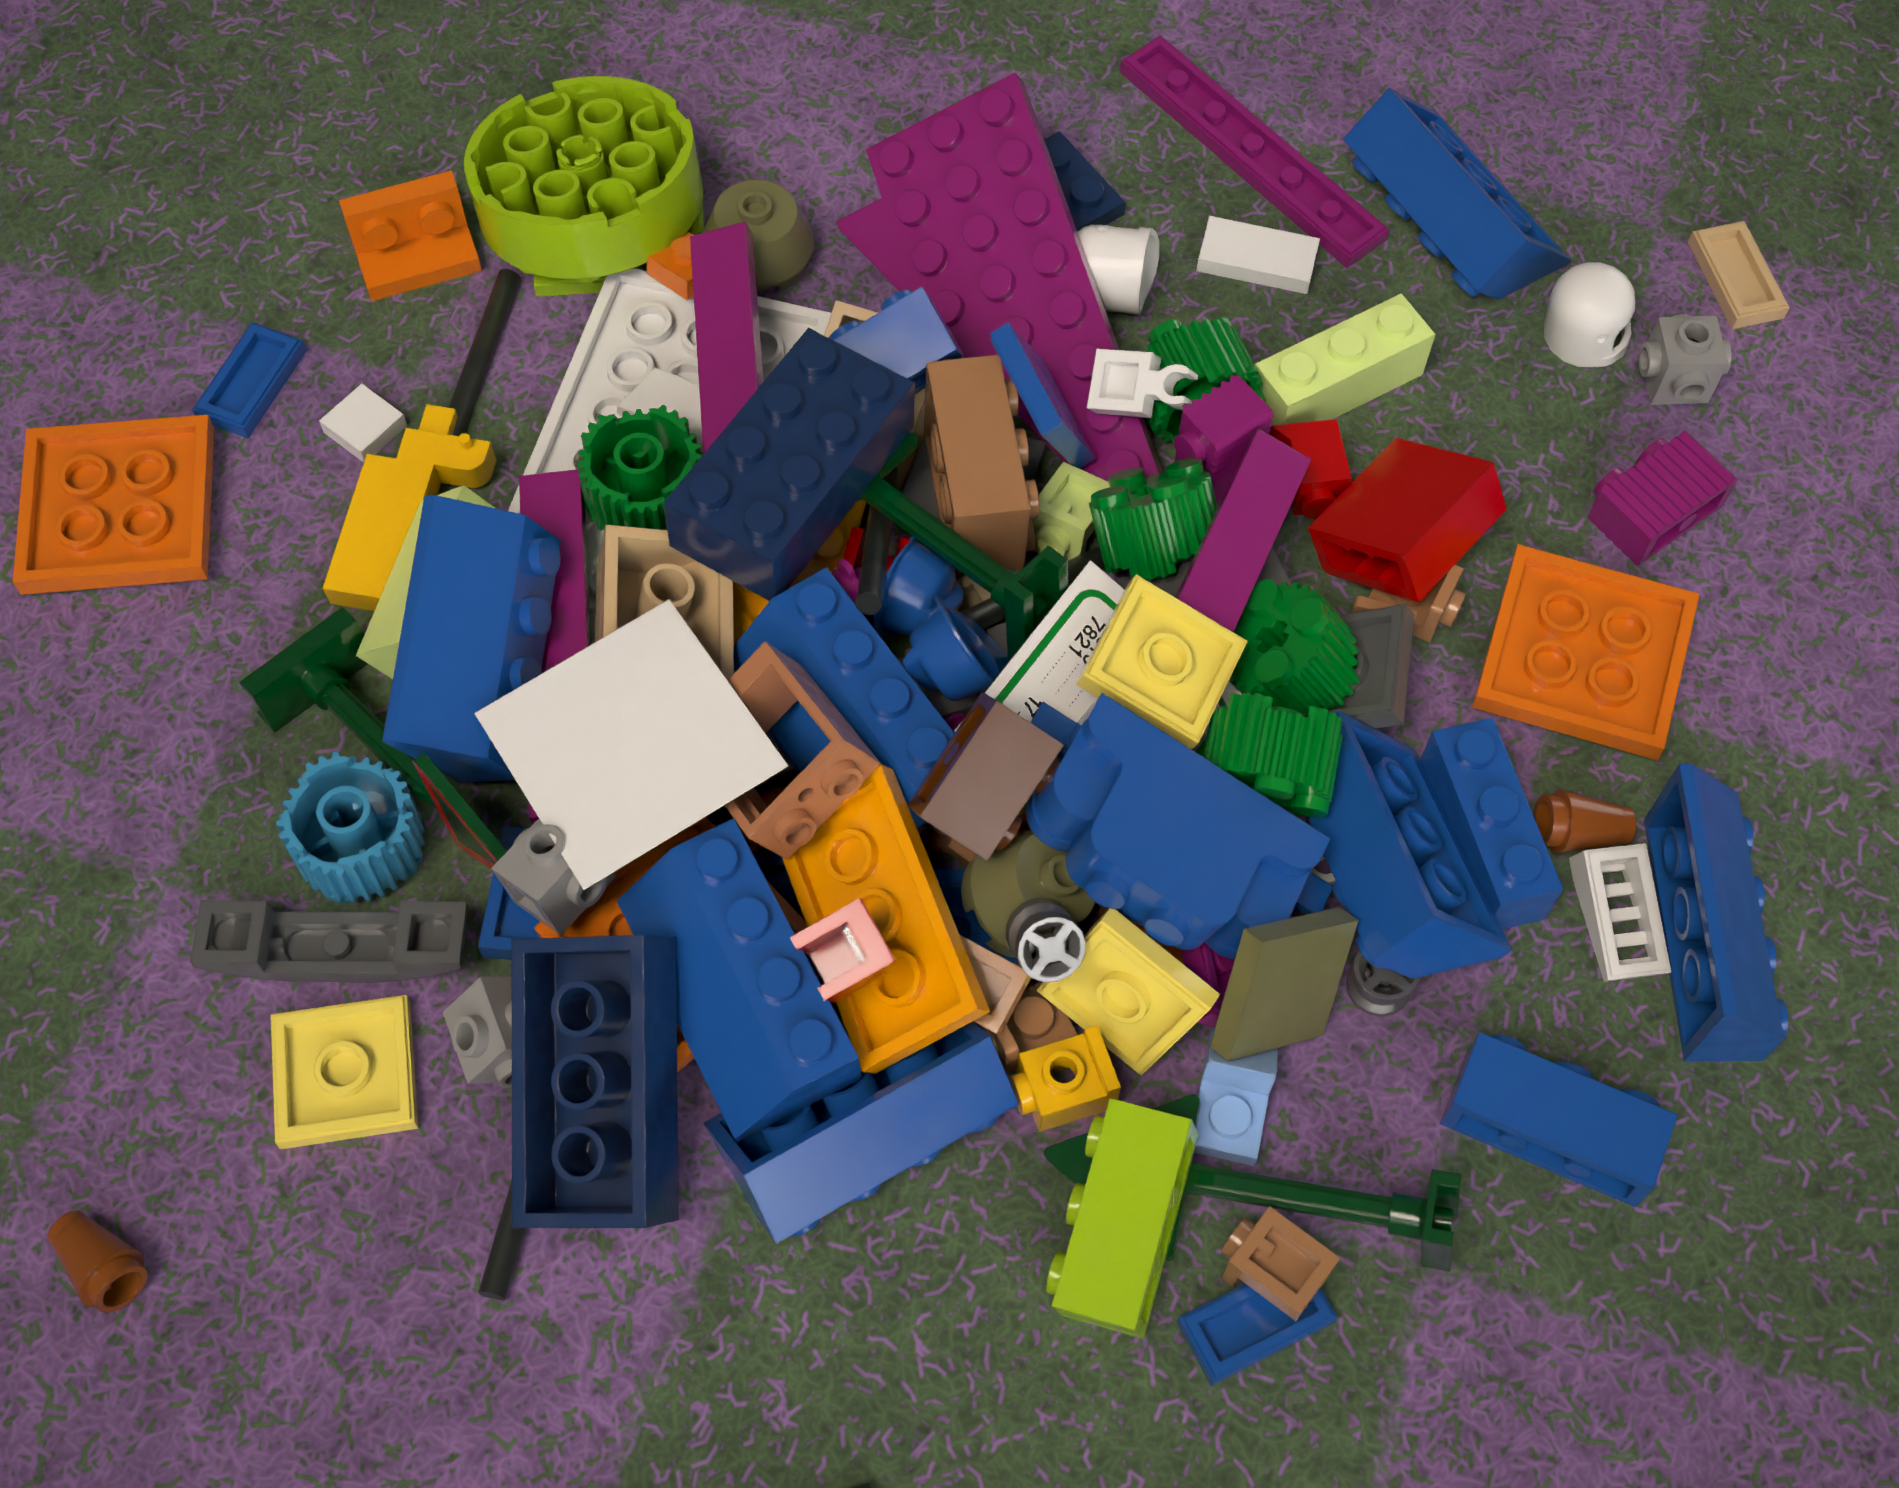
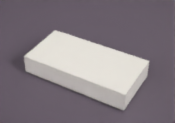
M1209 216L1196 271L1307 294L1320 238Z

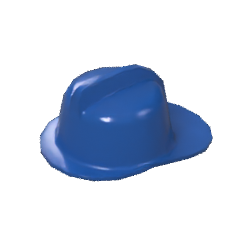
M912 536L909 543L894 559L885 576L882 607L879 612L874 614L872 626L883 640L891 633L911 636L913 630L938 607L934 596L937 594L948 606L957 610L961 606L964 594L961 585L956 581L955 567L924 547L919 540Z
M938 594L935 595L934 599L938 607L913 630L910 636L912 649L903 659V666L920 686L928 690H939L951 701H960L987 690L1010 662V659L981 626L948 606Z

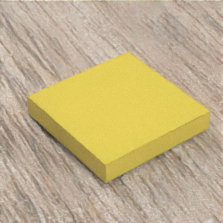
M1136 574L1127 584L1076 685L1096 697H1099L1101 693L1105 694L1192 750L1199 743L1248 641Z
M1109 908L1084 935L1086 942L1085 956L1080 966L1069 977L1062 980L1042 982L1036 991L1083 1029L1098 1025L1106 1048L1142 1076L1212 1008L1220 994L1117 910Z
M407 995L271 1014L275 1144L279 1149L418 1129L411 1004Z

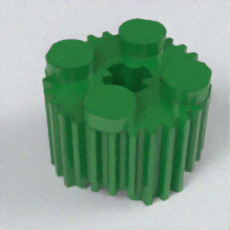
M1221 317L1212 321L1204 319L1202 323L1194 320L1189 326L1172 319L1163 322L1150 332V343L1147 345L1148 350L1146 352H1153L1161 358L1159 371L1169 365L1179 364L1188 367L1198 375L1197 380L1183 378L1177 381L1173 388L1174 396H1185L1191 401L1193 399L1201 400L1202 393L1211 394L1212 387L1220 388L1221 381L1230 382V377L1233 375L1240 376L1266 403V399L1260 389L1263 386L1261 376L1241 337L1228 318ZM1154 400L1152 417L1147 418L1158 438L1162 437L1164 442L1171 440L1174 446V438L1179 435L1182 410L1175 409L1161 400Z
M661 405L658 409L651 408L647 414H643L641 409H636L634 415H630L628 411H623L621 418H617L615 414L608 416L598 415V423L590 422L588 424L589 433L582 432L581 434L584 450L579 451L580 461L577 462L584 501L591 521L596 522L599 531L605 530L606 525L667 530L664 501L702 457L700 443H697L695 433L690 434L688 419L686 417L679 419V414L676 410L668 413L665 405Z
M1193 458L1173 462L1166 466V471L1160 474H1150L1145 477L1144 469L1139 467L1119 471L1108 477L1109 488L1099 490L1091 495L1089 508L1106 573L1117 574L1120 568L1122 570L1129 569L1131 579L1136 574L1143 579L1153 580L1156 577L1164 578L1169 574L1175 573L1176 563L1189 558L1192 554H1196L1218 507L1209 472L1206 473L1204 470L1202 459Z
M1264 579L1255 583L1233 633L1248 642L1229 682L1240 693H1248L1250 695L1260 693L1264 696L1273 697L1272 706L1289 708L1302 713L1304 716L1308 714L1309 706L1332 709L1336 705L1343 706L1345 704L1343 700L1345 695L1352 696L1354 693L1351 686L1358 684L1360 681L1356 676V669L1353 667L1358 663L1354 655L1359 653L1358 648L1354 645L1357 640L1352 634L1351 628L1316 589L1312 590L1307 584L1301 587L1298 582H1293L1290 587L1286 582H1281L1280 586H1278L1273 580Z
M1230 693L1228 707L1222 705L1221 708H1217L1210 718L1203 758L1272 802L1289 807V810L1293 813L1315 818L1327 816L1329 805L1332 801L1343 737L1340 734L1342 718L1337 717L1336 713L1328 712L1326 708L1309 706L1308 717H1305L1298 711L1280 706H1272L1273 697L1264 696L1260 693H1255V695Z

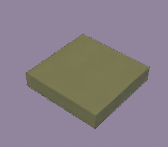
M1337 907L1245 928L1210 1048L1229 1062L1323 1036L1359 920L1342 908Z

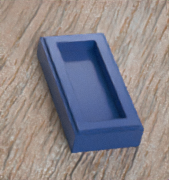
M252 322L193 407L194 415H209L213 426L248 439L307 351L303 340Z
M1243 1284L1178 1318L1177 1324L1212 1387L1334 1324L1338 1317L1321 1288L1298 1320L1295 1321L1247 1284Z

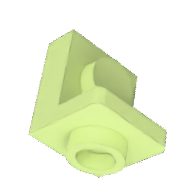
M1063 462L1038 495L1039 516L1038 518H1032L1035 534L1034 551L1039 554L1047 546H1050L1068 560L1085 553L1087 539L1095 529L1089 508L1091 495L1099 490L1109 488V482Z

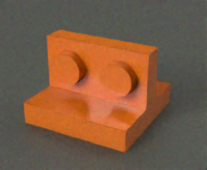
M452 170L339 200L371 301L482 271Z

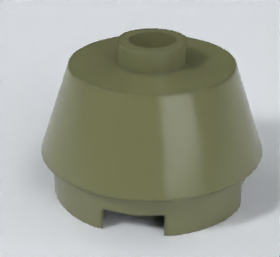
M746 180L727 188L717 199L704 232L745 221L753 235L756 288L768 289L779 286V290H783L791 286L805 272L815 245L812 226L799 205L784 187L767 180Z
M1018 830L1012 841L1002 850L995 848L988 860L976 854L974 860L970 861L966 866L961 885L962 902L965 912L974 910L980 926L992 938L985 943L994 951L1016 959L1017 957L1009 948L1005 935L1009 917L1020 904L1033 898H1048L1059 902L1068 911L1072 920L1079 928L1095 904V901L1089 897L1086 890L1079 887L1070 878L1065 864L1068 851H1061L1047 846L1035 836L1032 830ZM1052 928L1037 932L1041 935L1052 933Z

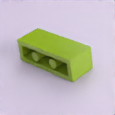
M1111 1098L1108 1102L1105 1117L1098 1115L1094 1117L1085 1147L1086 1156L1093 1158L1086 1184H1075L1067 1207L1066 1223L1074 1226L1067 1252L1058 1251L1055 1254L1047 1279L1046 1291L1048 1294L1054 1295L1051 1306L1062 1316L1144 1339L1199 1135L1192 1119Z

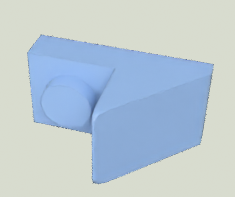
M1211 1027L1198 1091L1201 1106L1197 1124L1199 1135L1194 1153L1255 1166L1268 1098L1277 1074L1278 1048L1228 1062L1210 1048L1215 1028Z

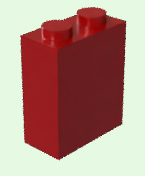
M1395 438L1308 527L1321 567L1329 575L1420 602L1507 510L1494 462Z

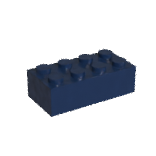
M808 328L664 501L669 546L768 601L789 589L913 430L915 382Z
M627 935L511 939L512 1228H649L679 1220L676 937Z

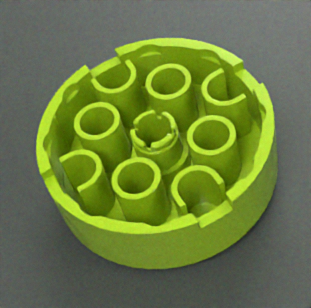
M586 76L552 82L554 92L538 96L526 102L523 96L519 94L490 113L471 136L464 156V172L482 235L493 252L523 273L550 278L573 279L580 283L593 282L601 276L623 272L648 262L649 255L662 251L669 247L672 241L683 237L697 219L703 202L704 189L690 119H686L677 110L675 99L667 93L647 83L622 77Z

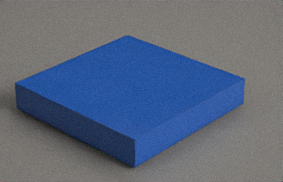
M1009 322L991 332L990 335L992 337L990 340L1040 434L1072 466L1081 468L1096 459L1043 359Z

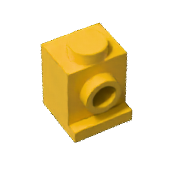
M1098 1025L1085 1028L1084 1034L1019 1053L1018 1073L1010 1076V1085L1019 1105L1017 1107L1020 1114L1032 1113L1039 1132L1105 1112L1109 1099L1118 1100L1121 1089ZM1070 1068L1075 1074V1078L1068 1083H1059L1051 1076V1073Z

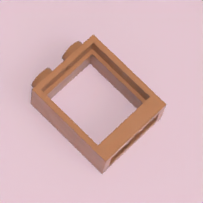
M765 641L727 681L765 733L798 700L831 742L769 806H767L755 788L750 789L724 806L750 840L788 860L799 847L810 841L815 831L846 799L853 796L860 789L866 778L881 763L805 668Z

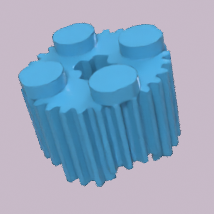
M338 751L333 752L332 758L328 760L323 755L318 757L319 763L316 765L310 762L305 764L307 771L297 780L300 786L298 789L290 788L288 791L291 800L283 801L282 805L285 811L280 813V820L276 821V826L280 831V839L305 882H309L313 890L317 891L320 889L324 897L340 904L356 903L359 896H363L367 902L371 901L372 894L377 893L380 897L385 896V889L388 887L396 890L398 888L396 882L399 879L407 881L409 877L417 872L423 860L420 846L425 845V839L422 834L425 832V828L406 781L403 780L399 771H395L391 767L385 769L383 762L380 761L373 765L368 757H365L362 762H358L355 756H350V758L340 756Z

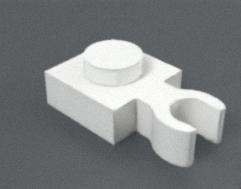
M1097 349L1087 409L1096 414L1151 418L1154 400H1161L1175 409L1183 410V405L1192 406V401L1185 396H1174V385L1183 378L1197 380L1198 375L1188 367L1179 364L1169 365L1159 371L1161 358L1153 352Z

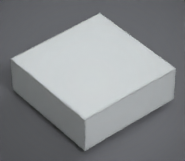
M362 383L319 420L322 430L326 435L363 463L366 454H377L407 427L403 413Z

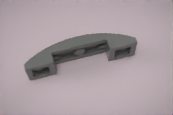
M201 900L190 963L194 968L218 973L288 982L375 983L430 977L462 969L469 906L467 902L400 901L399 912H274L268 901Z

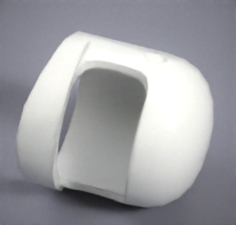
M1090 225L1077 231L1105 311L1140 315L1157 272L1160 256V242L1157 232L1153 228L1139 227V229L1108 225Z
M1589 262L1571 267L1557 279L1549 297L1544 322V339L1555 355L1564 362L1577 367H1604L1615 363L1624 356L1632 334L1631 318L1635 311V292L1627 276L1614 266L1600 262ZM1621 331L1622 340L1619 345L1613 348L1614 341Z

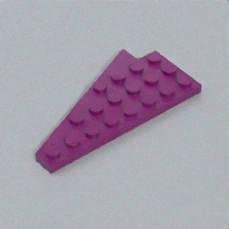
M1013 73L867 148L866 152L882 198L837 220L838 228L899 292L906 289H911L914 292L918 288L923 287L935 302L965 358L998 355L990 340L992 337L990 333L1009 322L1045 362L1096 459L1079 469L1105 481H1108L1110 475L1129 468H1143L1145 477L1150 474L1162 473L1163 470L1144 417L1096 414L1087 409L1096 350H1119L1023 80L1016 73ZM1001 361L1004 378L1010 379V376ZM1017 391L1018 415L1044 442H1046L1048 447L1063 462L1070 464L1040 434L1022 398L1020 397Z

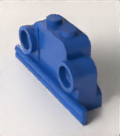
M1103 693L1100 694L1077 723L1045 702L1041 703L1030 723L1064 746L1057 755L1059 763L1044 789L1040 793L1033 792L1028 799L1026 806L1028 824L1035 836L1044 844L1057 850L1068 851L1065 859L1067 872L1079 887L1086 890L1093 901L1106 908L1116 909L1143 926L1154 940L1162 944L1174 946L1182 950H1193L1206 942L1213 951L1229 959L1236 958L1245 928L1289 919L1294 907L1304 914L1323 910L1333 886L1313 874L1311 870L1320 862L1330 841L1329 837Z

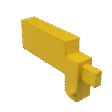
M426 404L419 429H405L396 458L366 454L322 588L330 604L375 611L419 504L424 500V496L437 495L441 483L478 488L485 485L491 479L497 461L491 442L472 439L467 433L454 436L453 432L458 419L456 409Z

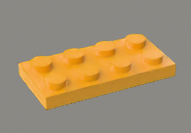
M880 764L866 778L860 789L853 796L846 799L815 831L810 841L799 847L788 860L782 857L808 927L861 897L895 959L893 963L885 968L887 974L836 1002L851 1044L859 1057L861 1071L873 1074L882 1071L990 1012L893 769Z

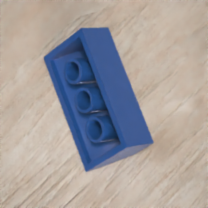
M1388 88L1343 138L1356 154L1351 160L1356 169L1371 182L1376 183L1379 180L1389 191L1384 197L1386 203L1405 220L1413 218L1422 229L1417 235L1418 239L1435 256L1442 258L1445 255L1456 267L1451 273L1453 279L1471 296L1476 297L1479 293L1500 300L1566 266L1571 261V258L1438 112Z
M437 495L424 496L382 742L414 759L425 753L441 773L460 783L515 780L474 713L542 674L546 636L552 621L551 603L555 576L559 570L561 560L559 551L561 540L523 514Z
M826 567L773 597L733 646L734 673L765 641L802 665L879 762L893 769L905 801L908 804L949 743L954 732ZM798 700L768 730L799 774L831 742ZM909 808L916 828L927 822Z
M1339 710L1334 712L1337 714V717L1342 718L1340 734L1343 737L1332 801L1329 805L1327 816L1324 818L1308 817L1313 828L1330 838L1323 857L1327 860L1336 880L1333 883L1336 897L1350 912V915L1359 920L1356 927L1359 933L1356 936V943L1363 956L1377 968L1384 967L1413 979L1502 958L1512 951L1511 946L1415 749Z
M1679 764L1644 818V826L1671 967L1669 976L1684 1062L1764 1061L1784 1040L1787 1034L1788 1012L1784 1001L1777 999L1772 975L1776 968V949L1771 937L1765 936L1761 913L1764 908L1765 893L1761 878L1754 876L1750 859V852L1753 846L1752 824L1748 817L1742 816L1738 792L1693 764Z
M734 818L671 848L617 900L633 935L676 937L677 1024L735 1142L861 1079L859 1057L831 1003L823 1000L818 990L821 984L805 953L796 950L790 937L795 934Z
M972 1021L876 1074L861 1071L860 1080L738 1142H735L722 1113L703 1124L757 1219L777 1244L789 1236H798L810 1231L819 1223L822 1217L846 1203L859 1201L871 1196L879 1189L881 1183L907 1168L930 1162L940 1153L942 1148L966 1134L989 1128L999 1119L1001 1114L1019 1104L991 1037Z

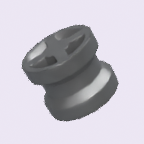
M1033 898L1020 904L1011 913L1006 924L1005 938L1011 952L1017 957L1020 966L1031 978L1042 982H1057L1069 977L1080 966L1085 956L1086 942L1081 929L1059 902L1048 898ZM1052 928V933L1041 935L1037 932Z
M1359 950L1347 973L1345 985L1349 998L1357 1008L1366 1014L1383 1017L1394 1015L1405 1007L1419 982V977L1411 979L1384 967L1377 968ZM1380 984L1392 985L1391 989L1380 987L1377 989L1376 987H1378Z

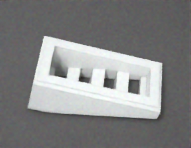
M1646 843L1584 850L1570 857L1569 862L1573 882L1603 981L1671 973ZM1623 872L1625 882L1604 885L1602 873ZM1630 895L1633 907L1609 909L1607 898ZM1638 921L1639 932L1614 934L1612 923ZM1645 944L1648 957L1619 960L1617 948Z

